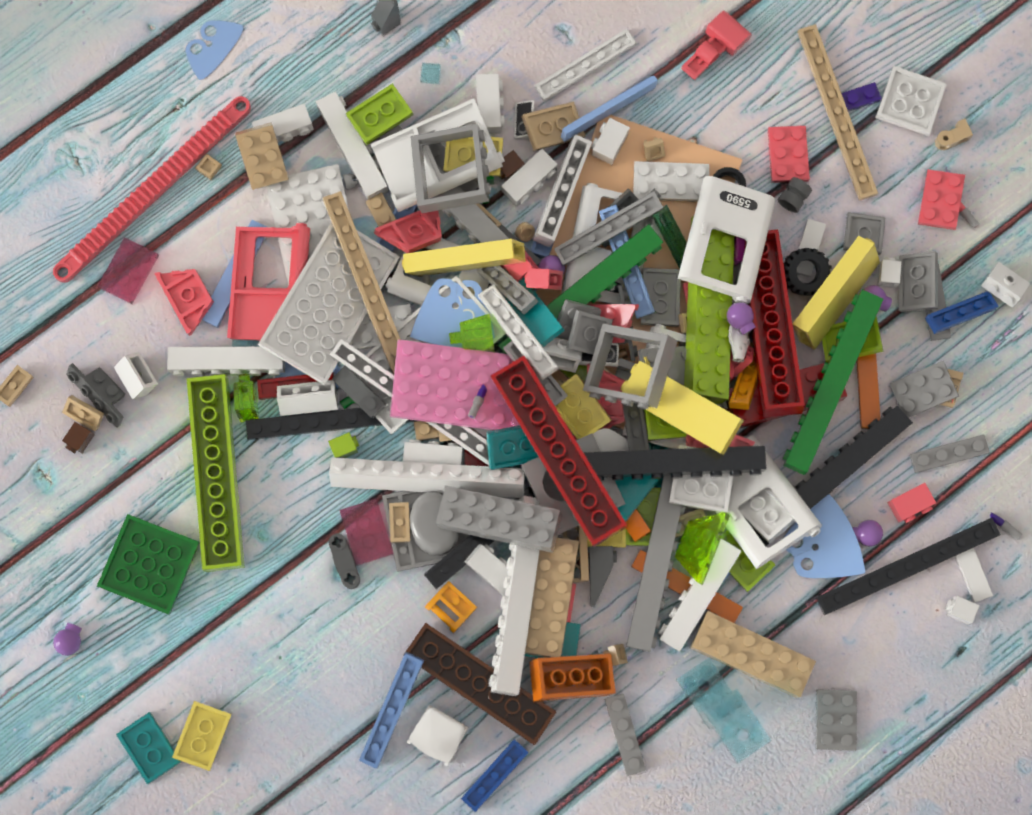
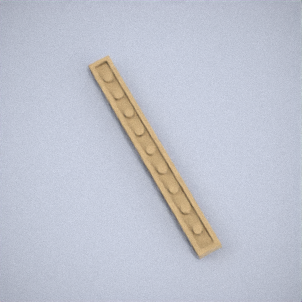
M815 24L798 29L797 33L857 197L860 201L877 196L878 192L817 26Z
M341 191L323 197L324 205L392 374H394L397 341L401 339Z

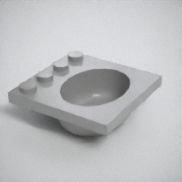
M593 434L576 440L583 452H601ZM538 457L522 464L521 467L539 506L561 511L562 519L558 535L579 526L580 524L540 458ZM604 478V481H601L615 506L619 508L625 505L615 481H612V478Z
M401 491L382 495L389 534V503L409 502L410 542L391 543L397 572L437 564L469 537L468 534L441 529L437 526L436 520L443 493Z

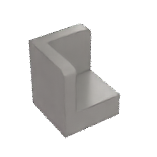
M620 358L615 376L628 381L632 375L630 372L635 363Z

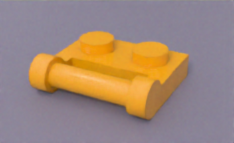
M448 581L428 602L425 608L428 611L434 612L450 627L449 630L454 634L477 609V606ZM439 600L459 617L456 622L436 605Z

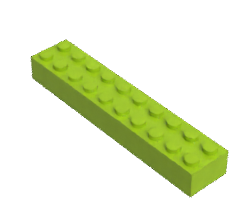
M712 229L701 273L704 276L733 285L734 235ZM688 282L685 348L687 351L684 386L714 404L719 405L729 399L731 348L729 327L731 325L727 321V311L732 306V296Z
M225 374L186 378L202 570L213 572L245 568L229 381Z

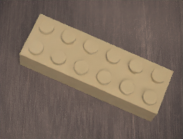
M557 538L553 553L539 550L525 654L546 658L562 656L579 541Z
M709 611L705 612L690 646V649L795 698L801 697L816 663L813 659Z

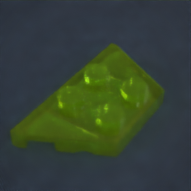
M726 512L688 521L674 556L693 579L701 585L704 584L730 515Z

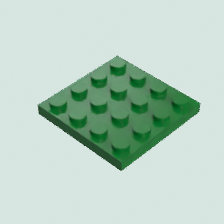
M127 514L97 587L170 615L200 542Z

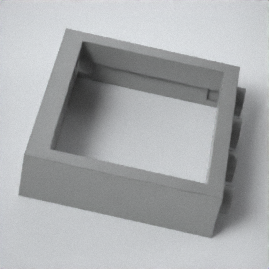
M478 124L410 136L417 206L421 213L489 201L488 194H490L491 186L489 182L487 183L489 169L488 165H485V159H487L486 148H483L485 136L484 130H480ZM473 137L479 190L428 199L423 146Z
M602 324L583 391L589 393V397L597 400L603 397L611 403H616L618 400L623 405L632 407L633 404H637V407L645 410L649 407L658 408L677 340L665 334ZM613 337L660 345L644 397L599 388Z

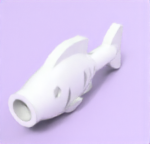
M730 326L729 342L733 361L744 362V357L750 344L748 332L742 335L739 329Z

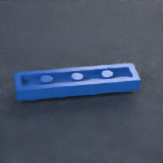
M986 291L928 314L925 320L933 333L936 334L994 311L998 308V304L991 293Z
M514 739L463 795L461 800L476 812L529 752Z

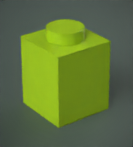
M350 432L328 441L335 458H347L358 453L356 447H359L356 436L351 437Z

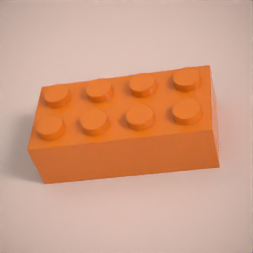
M611 654L537 658L529 662L533 702L604 697L616 693Z

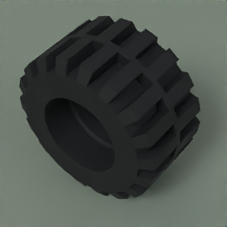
M802 248L791 252L783 263L787 289H790L794 294L802 296L814 295L829 276L830 269H832V266L828 263V257L825 258L823 252L811 248ZM802 261H810L816 268L815 278L810 283H803L797 277V267Z

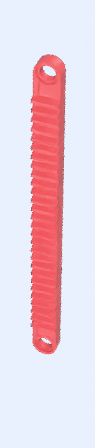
M242 96L236 97L222 111H219L216 116H213L211 121L202 126L201 130L197 131L196 135L192 136L189 141H186L179 151L170 156L168 161H165L162 166L158 167L156 172L152 173L151 177H148L145 182L141 183L140 187L136 188L135 192L126 197L125 201L114 208V211L109 213L107 218L98 223L97 227L93 228L90 233H87L80 243L69 250V253L53 268L54 277L62 283L73 279L250 113L251 105L248 99ZM238 103H245V110L238 111L236 109ZM67 268V276L60 277L58 274L59 270Z

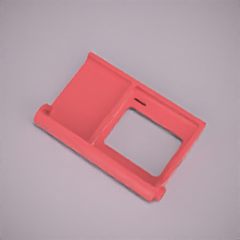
M296 223L292 228L236 227L227 338L234 340H261L308 262L310 228L307 227V224ZM258 237L292 238L289 286L287 288L253 287L255 246Z

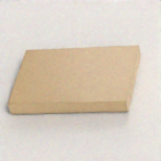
M574 101L522 115L533 151L567 143L572 140L570 138L564 142L561 138V133L564 127L579 119ZM584 131L577 134L583 138L586 136Z

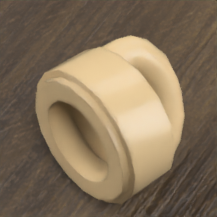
M528 222L519 224L515 231V236L523 242L530 241L535 234L534 227Z

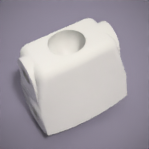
M429 705L407 743L410 745L412 743L423 753L445 762L444 765L448 766L469 727Z

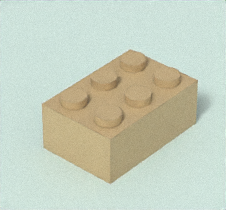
M272 122L235 132L252 190L289 180Z

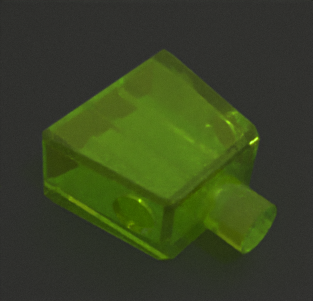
M490 314L460 322V331L449 333L450 344L462 343V348L465 350L495 352Z
M240 374L238 376L239 382L233 384L235 412L240 422L259 419L255 385L253 381H250L249 374Z

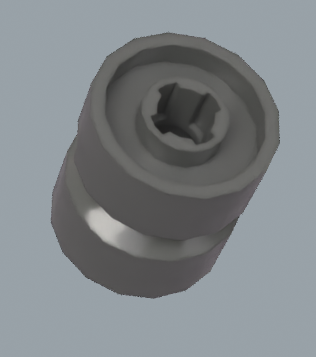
M793 177L786 186L787 190H783L779 196L778 203L788 211L798 213L804 204L803 200L807 199L811 194L812 188L803 180Z

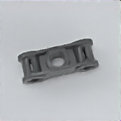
M339 533L333 534L329 538V546L335 567L343 585L348 589H355L360 584V577L354 556L346 538ZM336 539L343 541L340 543L341 547L339 548L333 545L336 543ZM349 575H351L353 578L356 577V579L353 580V584L346 582V580L349 579Z

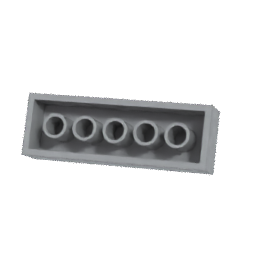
M445 485L436 524L439 528L553 553L562 513L558 509Z

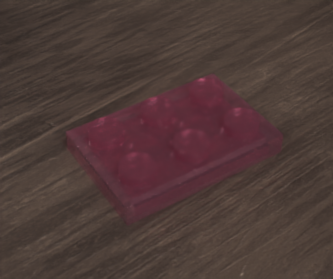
M124 237L97 287L133 304L159 257L158 253Z
M377 499L340 510L356 566L393 555Z

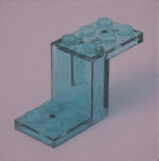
M707 658L676 679L708 729H715L737 763L771 741L737 689L731 691L710 658ZM701 679H705L709 683V688L706 691H702L698 687ZM742 728L748 732V738L744 741L737 737L738 730Z

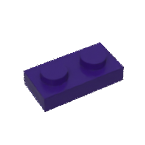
M875 82L841 93L848 112L880 102L882 99Z

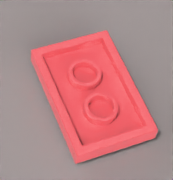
M806 126L768 127L771 183L789 182L793 177L799 178L804 182L809 181Z
M927 170L918 225L956 230L965 180L964 174Z

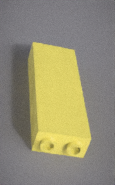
M860 236L856 238L793 322L799 342L815 350L832 325L835 324L850 304L854 295L859 292L879 265L880 260L875 243L871 239H864Z
M506 239L403 254L402 267L405 273L420 277L423 275L526 262L525 248L522 242Z
M639 361L638 364L635 363L630 372L632 375L628 381L626 380L622 384L621 391L644 397L653 368L642 361ZM668 376L658 408L649 407L646 409L723 455L744 421Z

